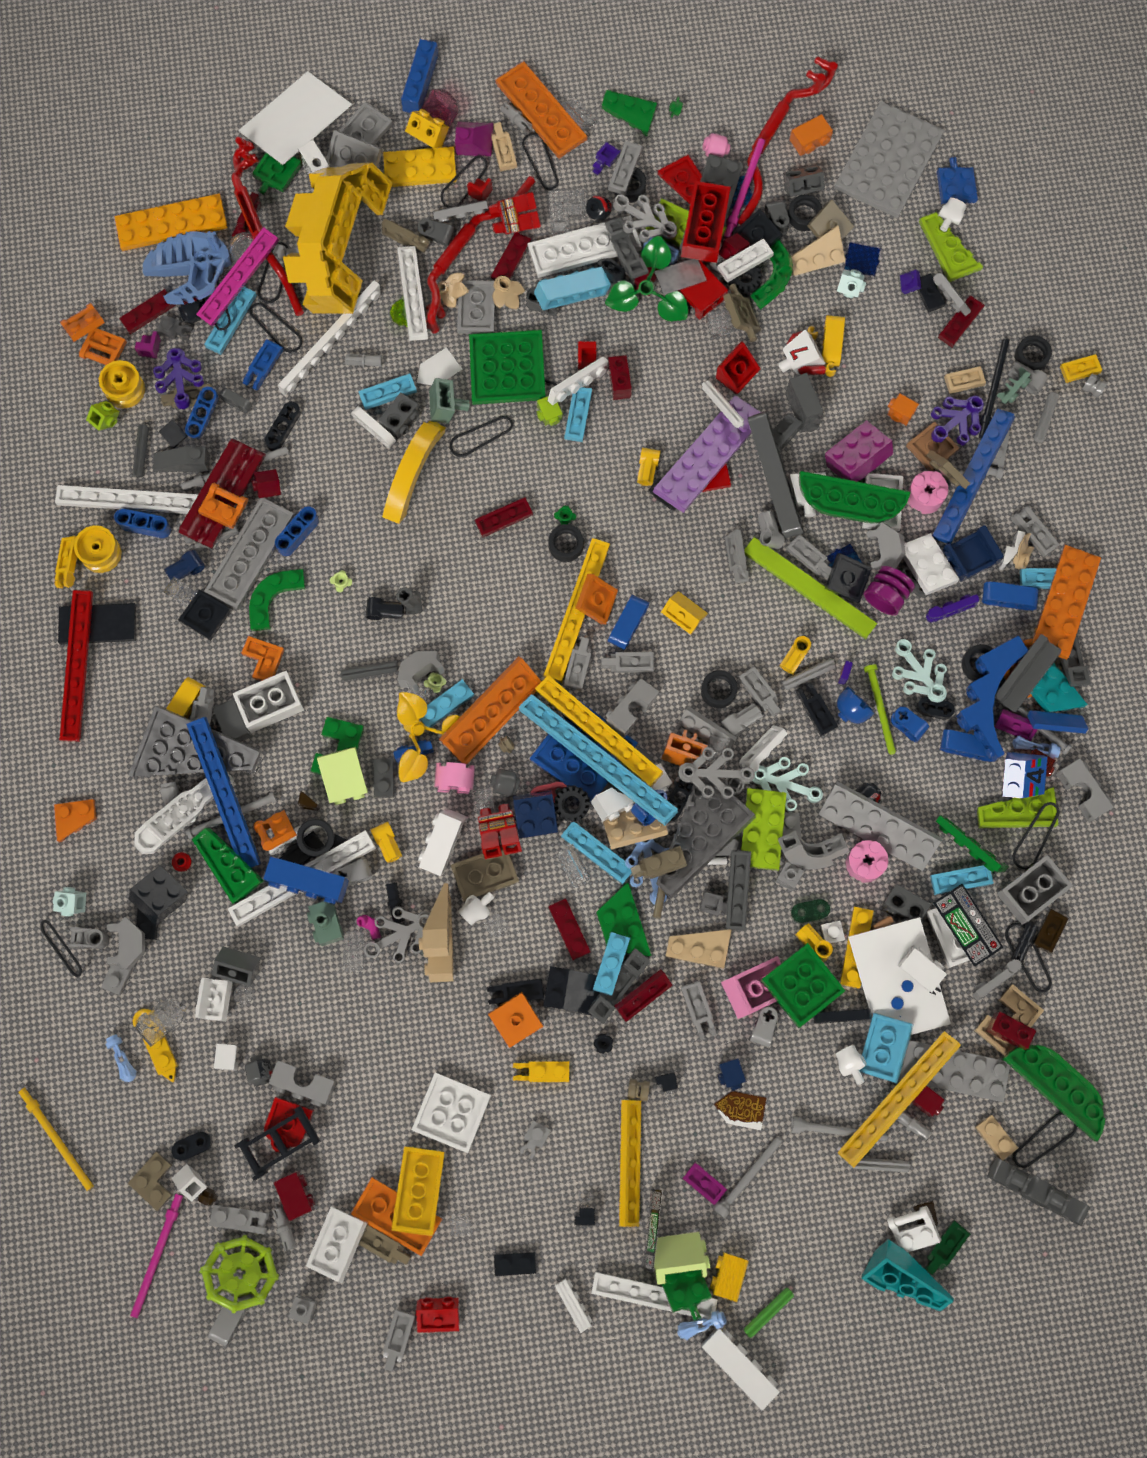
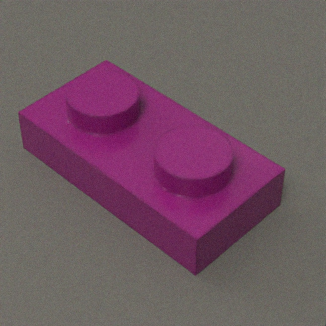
M1004 709L995 723V728L1014 736H1021L1028 741H1032L1038 730L1032 728L1029 719Z
M694 1162L682 1178L713 1205L718 1202L727 1190L696 1162Z

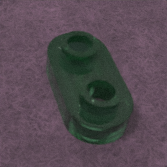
M823 899L798 903L791 909V918L798 924L822 920L829 915L830 905ZM822 906L824 908V911L819 912L817 910V907ZM798 910H803L805 915L799 916Z

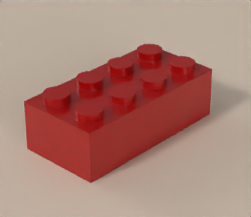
M699 181L694 182L681 257L717 263L731 187Z

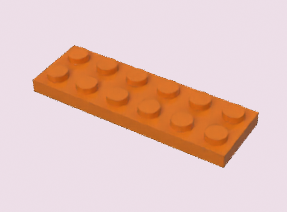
M524 61L496 79V85L516 109L523 114V117L532 124V128L558 159L587 140V135Z
M1068 545L1063 547L1030 647L1042 634L1048 638L1050 643L1061 649L1062 652L1058 657L1065 660L1069 658L1101 557Z
M518 656L439 740L460 763L467 765L519 710V706L531 694L533 695L536 692L535 688L542 681L527 663Z

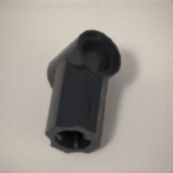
M378 597L367 598L365 615L367 619H403L404 605L400 602L384 601Z

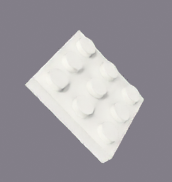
M434 1073L412 1131L469 1153L491 1095Z

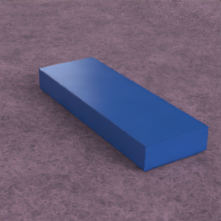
M1031 710L1027 715L1033 729L1086 734L1088 731L1087 724L1082 715Z

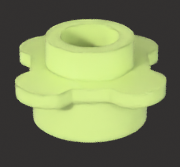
M341 570L330 578V583L334 584L337 592H343L345 587L352 585V579L348 578L346 572Z
M434 672L430 673L428 679L424 681V686L431 688L434 693H439L441 687L446 685V679Z

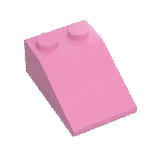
M778 956L721 982L738 1019L776 1002V999L762 983L761 979L781 964Z

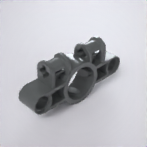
M995 1158L987 1175L991 1180L1018 1193L1027 1200L1079 1226H1082L1090 1210V1206L999 1158Z

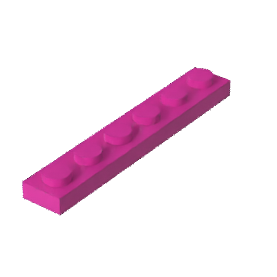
M263 227L201 307L197 315L213 327L279 242V239Z

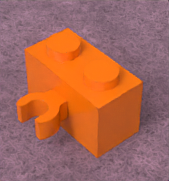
M687 730L683 731L682 736L670 733L661 760L679 766L684 763H693L702 755L703 750L708 745L695 741L697 733H694L692 738L686 736Z

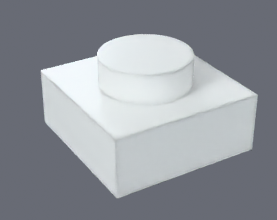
M840 921L820 925L825 941L832 944L845 940Z

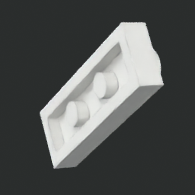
M762 239L718 265L717 269L728 283L771 258L774 252L766 241Z

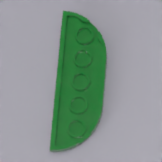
M799 472V487L804 499L816 511L828 516L865 523H882L899 514L910 497L909 491L809 472Z
M1030 1045L1026 1050L1017 1047L1002 1058L1093 1141L1099 1140L1105 1126L1102 1098L1096 1088L1058 1053L1045 1046Z

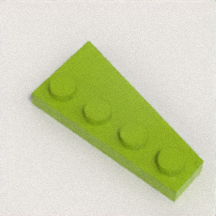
M937 212L920 218L919 224L949 282L982 270V264L980 262L977 263L973 258V254L961 244L962 241L952 234L950 227L946 232L940 229L944 220Z
M1054 788L1047 789L1042 795L1012 798L1008 801H1000L978 807V828L1029 827L1045 803L1053 802L1056 804ZM1053 805L1046 806L1033 827H1050L1057 813L1056 808ZM1057 819V821H1056L1054 827H1057V826H1058V819Z

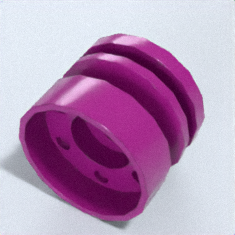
M881 566L878 574L874 577L875 582L870 583L863 595L867 602L877 610L887 615L895 616L903 607L904 600L908 599L910 593L914 590L915 585L901 571L890 566Z

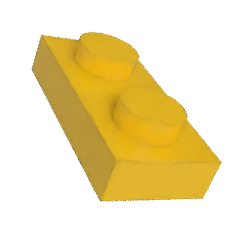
M1096 354L1063 363L1060 366L1066 383L1090 377L1092 373L1097 375L1102 372Z

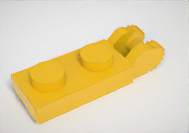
M77 536L61 538L54 583L59 589L65 586L67 588L74 586L75 577L73 573L77 561L74 541Z
M569 1061L513 1063V1068L516 1069L529 1068V1076L515 1075L513 1076V1081L569 1082Z

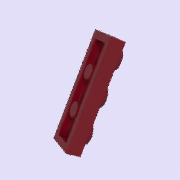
M518 232L514 233L491 274L492 280L500 276H506L511 280L528 249V243L531 242V238Z
M165 289L119 318L130 335L176 306V304L166 303L163 296L168 293Z
M971 295L965 301L971 310L970 313L965 316L962 311L956 312L938 336V339L951 348L955 346L984 309L985 305Z
M524 497L474 519L482 538L533 516V512Z
M565 898L548 906L572 961L591 953L567 899Z
M660 969L614 1007L622 1019L627 1022L673 985L666 974Z

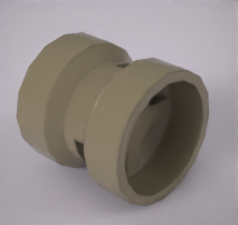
M630 1079L627 1099L640 1098L641 1101H648L650 1081L637 1082L636 1079Z

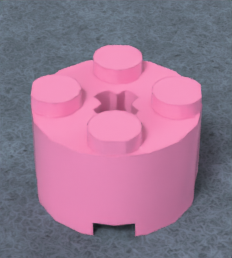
M924 471L915 476L908 490L910 492L909 505L911 508L921 511L922 514L936 512L948 495V484L945 478L942 477V474L938 471Z
M446 762V766L436 763L434 787L438 788V792L441 793L457 790L458 794H469L470 790H473L475 766L470 765L469 768H466L464 763Z
M867 840L859 842L851 849L846 858V869L850 876L863 883L878 879L888 867V854L877 841ZM865 858L870 860L871 863L869 865L863 862Z

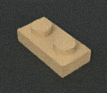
M981 366L945 374L944 377L949 394L985 386L986 384Z
M993 1115L988 1116L975 1127L999 1159L1004 1160L1018 1149Z

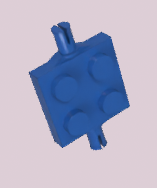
M951 157L949 159L950 168H938L937 170L941 204H946L950 198H956L965 204L976 203L978 197L973 167H958L957 158Z

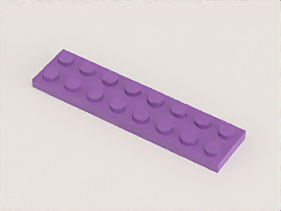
M736 395L729 403L743 418L744 425L736 428L721 411L654 487L653 493L682 513L688 509L752 434L748 417L761 412Z

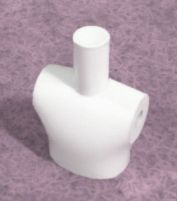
M950 198L946 205H943L939 216L945 219L940 227L942 231L946 232L951 222L957 225L960 224L967 207L964 202L956 198Z
M490 892L481 900L471 895L458 912L470 925H473L476 921L488 917L490 911L486 905L495 897Z
M855 1045L838 1051L836 1057L841 1074L844 1077L852 1074L857 1085L864 1083L865 1081L859 1070L867 1064L864 1057L856 1050Z

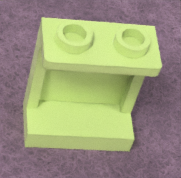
M356 747L317 757L329 803L334 802L335 805L345 803L347 798L353 797L354 800L364 798L365 793H368Z
M699 1232L657 1237L654 1263L657 1285L666 1283L665 1274L701 1270L702 1276L707 1277L710 1261L709 1256L704 1255L707 1252L705 1240H701Z

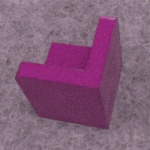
M153 331L152 336L143 335L141 342L135 343V350L138 356L157 359L161 341L157 331Z

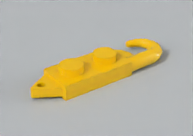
M149 1009L138 1010L133 1016V1026L137 1027V1020L141 1015L148 1017L151 1026L144 1031L143 1041L158 1075H162L174 1083L178 1064L164 1031L161 1029L153 1011Z

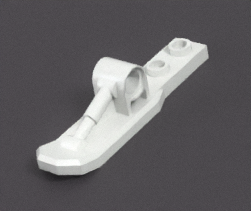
M228 774L232 784L234 782V778ZM207 778L202 780L193 789L179 794L146 821L135 832L134 847L142 854H154L181 829L189 828L195 822L203 807L214 799Z

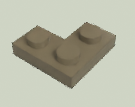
M155 1152L128 1182L156 1211H159L173 1196L159 1182L173 1165L159 1152Z

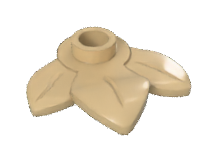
M451 274L446 281L438 283L441 299L445 306L456 307V298L469 292L462 283L464 274Z
M506 276L497 277L493 284L495 289L492 295L494 304L498 308L503 307L505 304L510 309H518V295L525 292L523 286L517 281H510Z
M1031 533L1026 534L1019 544L1017 554L1013 559L1016 569H1025L1029 563L1030 555L1034 547L1028 546Z

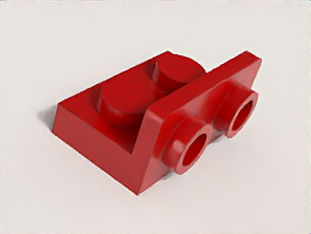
M447 1296L444 1298L425 1297L418 1299L416 1307L417 1333L459 1331V1298Z

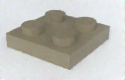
M932 450L926 455L931 460L929 464L934 469L939 470L946 481H950L955 487L960 485L964 489L970 485V482L947 459Z

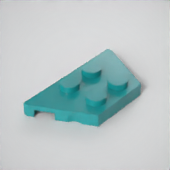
M1055 663L1051 665L1030 693L1045 712L1055 713L1075 708L1081 709L1088 705L1077 690L1069 685L1067 678Z

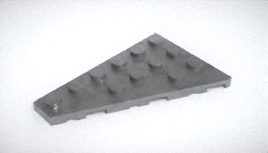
M155 706L129 776L204 773L186 725L192 722V720L163 707ZM211 729L227 771L255 769L262 751Z
M706 777L699 778L706 786L713 787V796L709 799L704 798L702 792L693 784L692 792L684 808V814L669 848L670 850L681 846L688 866L659 876L656 883L670 899L756 818L755 814L734 795L730 799H724L721 792ZM709 789L704 790L706 795H711ZM724 790L726 796L731 795L729 790Z

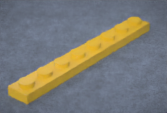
M595 538L591 540L546 666L544 678L549 675L556 682L562 683L572 650L575 647L585 618L584 613L575 609L587 574L600 576L610 543Z
M549 675L535 688L536 692L649 787H652L663 775L661 769Z
M944 1031L837 1153L855 1168L960 1048L961 1044Z

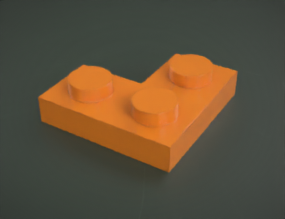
M248 636L241 654L258 660L252 678L263 681L275 676L285 649Z

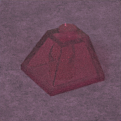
M433 89L422 107L423 110L430 113L429 116L443 120L444 124L449 128L458 114L457 100L446 89Z

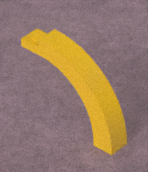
M428 421V423L423 422L417 430L396 471L384 507L383 518L398 524L405 518L423 465L433 447L445 434L446 427L438 422Z

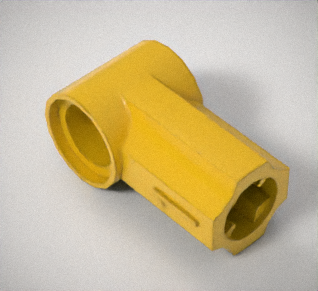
M642 447L637 483L643 486L653 484L661 450Z
M799 636L795 639L794 644L779 665L784 671L792 675L795 673L810 650V639L805 636ZM804 643L807 648L800 650L797 648V644Z
M388 821L370 829L387 863L394 862L402 857Z
M809 923L795 934L804 945L808 943L823 962L832 954V945L825 941ZM818 948H823L826 951V955H821L818 952Z

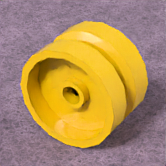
M118 360L112 361L101 370L98 378L99 386L112 405L124 409L133 407L142 400L145 393V384L134 365L127 361Z
M93 525L84 528L78 533L74 541L75 555L88 570L94 573L111 571L121 560L122 550L119 542L109 529L103 526Z

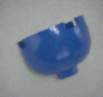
M847 686L837 699V708L840 711L838 716L844 722L849 720L854 724L864 723L875 713L857 694L855 695L856 692Z

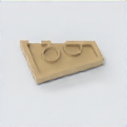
M836 225L830 231L791 255L793 276L845 262L839 225Z
M731 930L670 936L665 957L724 969Z

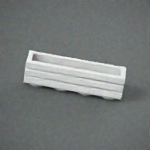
M565 1278L555 1284L580 1333L592 1327L591 1323L593 1321L589 1315L585 1314L586 1308L583 1303H579L578 1299L580 1298L577 1292H573L571 1281H567Z

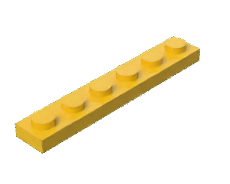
M621 1100L620 1227H639L641 1101Z

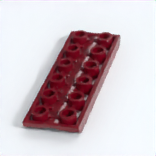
M232 438L187 513L178 532L213 549L225 526L198 512L209 492L212 483H216L220 488L242 497L254 477V472H257L266 454ZM217 494L214 498L234 508L238 505Z

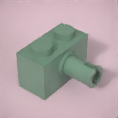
M434 379L429 389L431 421L449 424L455 410L468 412L470 403L469 400L454 398L453 380Z
M323 901L308 906L310 912H307L309 923L314 925L315 931H312L316 943L319 942L321 946H325L345 939L335 905Z

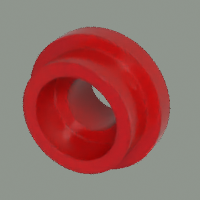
M179 852L172 858V867L178 872H185L191 867L192 860L187 853ZM184 859V864L179 865L178 861Z

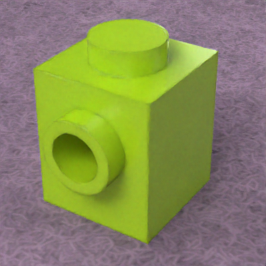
M547 396L537 400L538 411L536 413L539 421H543L545 426L549 424L553 426L562 420L563 413L558 402L551 405L547 401L549 397Z

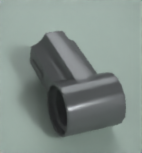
M407 587L400 588V591L396 593V598L405 606L406 614L414 615L423 611L421 593L419 591H412Z

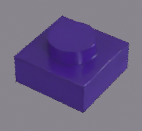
M913 270L900 275L902 293L908 294L921 289L919 271Z

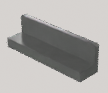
M1041 634L996 693L995 699L1016 713L1060 655L1061 649L1050 643L1048 638Z

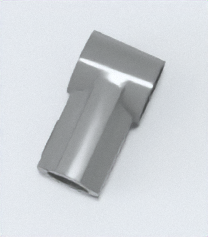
M1017 361L1008 376L1018 381L1019 369L1022 366L1032 374L1029 377L1031 382L1025 389L1031 394H1039L1047 382L1048 376L1041 370H1032Z
M770 510L758 514L761 529L760 543L773 549H780L785 539L784 535L778 531L774 512Z
M753 703L739 713L731 714L721 723L729 733L737 737L763 716L759 708Z

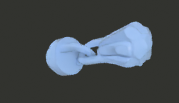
M1017 736L1012 741L1014 749L1036 750L1051 759H1054V757L1058 758L1061 748L1055 743L1037 744L1021 736Z
M117 1034L110 1036L106 1039L107 1043L105 1045L107 1049L113 1048L115 1051L114 1058L119 1068L120 1079L124 1082H131L135 1079L137 1071L129 1063L126 1054L119 1048V1044L123 1042L121 1037H118ZM121 1055H122V1057H123V1059H124V1061H122V1062H120V1060H119V1058L121 1057Z
M722 1311L712 1312L711 1319L703 1318L693 1322H681L678 1325V1336L681 1339L688 1340L695 1334L707 1330L711 1325H714L716 1329L723 1328L726 1324V1317ZM702 1323L705 1327L699 1328L698 1324Z

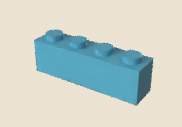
M592 267L585 271H575L565 276L559 275L552 279H542L538 282L534 294L542 310H547L606 295L611 284L602 267Z

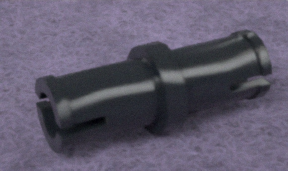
M398 883L386 884L385 887L389 901L387 906L390 907L392 921L396 923L404 922V918L396 919L392 914L394 907H402L401 904H403V900L400 899ZM397 909L394 914L400 916L402 911Z
M1029 922L1026 923L1021 937L1017 939L1018 944L1011 959L1016 960L1018 955L1021 954L1018 960L1022 964L1029 948L1033 946L1032 941L1039 928L1033 925L1029 932L1032 924Z

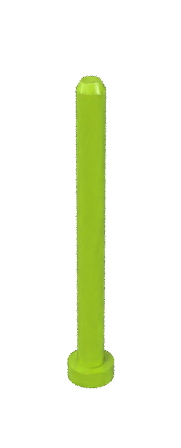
M877 664L864 667V671L869 675L888 753L893 755L896 750L876 675L878 667Z

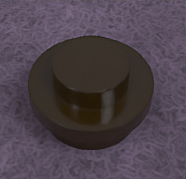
M206 1188L198 1195L197 1200L204 1205L212 1206L217 1201L218 1196L214 1190Z

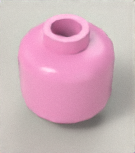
M714 133L705 137L703 151H705L707 157L709 154L722 158L728 155L730 144H728L727 137Z

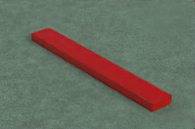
M73 590L60 741L80 742L93 603L92 591Z

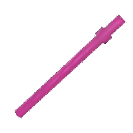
M762 138L758 139L732 214L726 222L727 228L723 236L725 239L732 235L734 227L738 224L741 207L765 144V140Z
M175 1194L171 1207L167 1209L165 1214L164 1226L130 1314L134 1318L139 1317L173 1222L178 1218V1209L183 1195Z

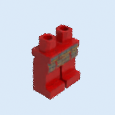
M533 192L496 201L497 203L488 206L490 216L499 215L501 220L500 222L492 223L494 233L510 234L541 227L536 210L519 214V212L537 209Z
M508 804L500 805L498 807L499 812L492 814L491 808L480 810L478 822L481 847L485 859L502 856L499 836H501L505 855L522 852L513 810H510ZM516 845L514 848H508V847H506V846ZM497 849L495 852H488V851H487V850Z

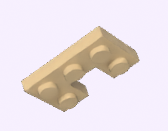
M1013 984L1008 987L999 999L1001 1003L1014 1013L1012 1018L1029 1027H1032L1044 1012L1040 1006ZM986 1015L974 1031L1005 1056L1015 1046L986 1032L991 1021V1017Z

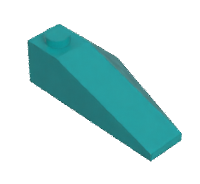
M889 1239L875 1250L861 1275L862 1280L878 1290L884 1292L886 1289L896 1292L898 1297H911L916 1299L918 1304L938 1311H942L954 1302V1298L906 1250Z

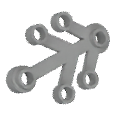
M620 194L616 196L613 202L616 211H626L640 219L637 221H626L623 225L624 232L632 233L634 229L649 226L656 228L650 231L643 229L639 234V239L642 242H648L650 238L662 236L665 239H673L676 236L677 227L673 222L667 220L663 205L656 204L653 210H651L648 197L640 195L637 205L643 209V213L629 205V199L625 195ZM654 215L659 217L660 222L655 219Z
M710 747L705 748L702 755L693 763H684L678 770L680 779L687 783L692 782L702 792V796L707 799L713 796L714 789L711 786H706L699 777H706L721 792L724 799H730L734 794V790L730 786H725L719 778H737L742 783L748 784L755 777L754 770L750 767H743L741 770H718L726 761H730L733 758L734 752L730 748H725L721 756L707 769L698 768L706 760L713 758L714 750ZM705 751H710L711 756L707 757ZM724 752H730L731 757H726ZM690 769L692 771V774L687 775L685 773V770ZM748 771L750 777H745L744 772ZM709 789L711 795H706L704 790ZM724 790H729L731 795L726 796Z
M400 906L394 907L392 910L394 918H405L413 921V923L407 926L386 920L382 915L377 916L374 920L376 927H384L396 932L377 942L368 941L364 945L365 955L369 958H374L379 955L380 949L400 939L397 950L393 953L392 957L396 963H401L405 959L404 952L410 934L418 930L416 939L411 943L410 949L415 954L420 953L422 950H413V945L419 944V938H423L425 924L421 920L424 917L428 918L431 912L422 911L419 914L405 911ZM400 909L402 911V914L400 916H396L394 914L395 910ZM380 918L384 920L382 925L377 924V920ZM370 945H374L376 949L375 951L370 952L368 950V947ZM397 953L402 954L400 960L395 959Z

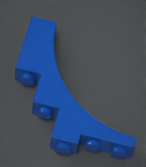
M1020 636L1009 640L977 659L975 662L976 668L984 677L972 682L966 688L969 700L974 701L975 704L960 711L956 716L959 726L965 729L966 733L972 729L974 730L976 739L982 742L988 758H992L993 762L999 760L1005 754L998 741L994 727L993 707L995 694L1005 673L1012 665L1023 659L1029 651Z

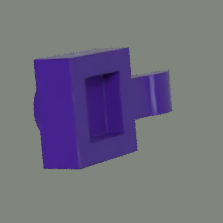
M606 142L596 153L597 161L593 164L594 169L592 172L599 175L605 165L610 168L619 158L621 151Z

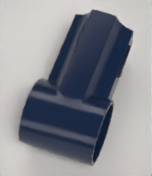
M190 550L182 555L181 560L164 570L174 584L190 574L200 573L204 570L205 565L197 551Z

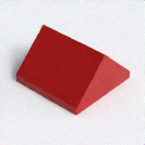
M741 341L717 367L716 379L735 394H738L761 370L744 342Z

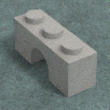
M640 679L637 683L633 682L627 690L629 693L626 697L622 695L616 703L617 707L615 710L610 709L605 716V719H607L606 724L623 738L631 731L637 720L629 712V709L638 708L645 713L655 702L659 694L658 690L643 679Z
M1078 759L1060 770L1056 775L1066 790L1079 786L1086 791V801L1079 805L1078 808L1090 823L1114 807L1111 798L1102 791L1100 782L1093 778L1089 772V766L1084 761L1082 762L1081 759Z
M277 1060L269 1084L273 1085V1090L284 1093L285 1090L293 1092L292 1097L303 1100L304 1097L311 1099V1104L322 1107L323 1104H329L337 1083L336 1081L315 1074L312 1083L302 1087L297 1082L299 1068Z

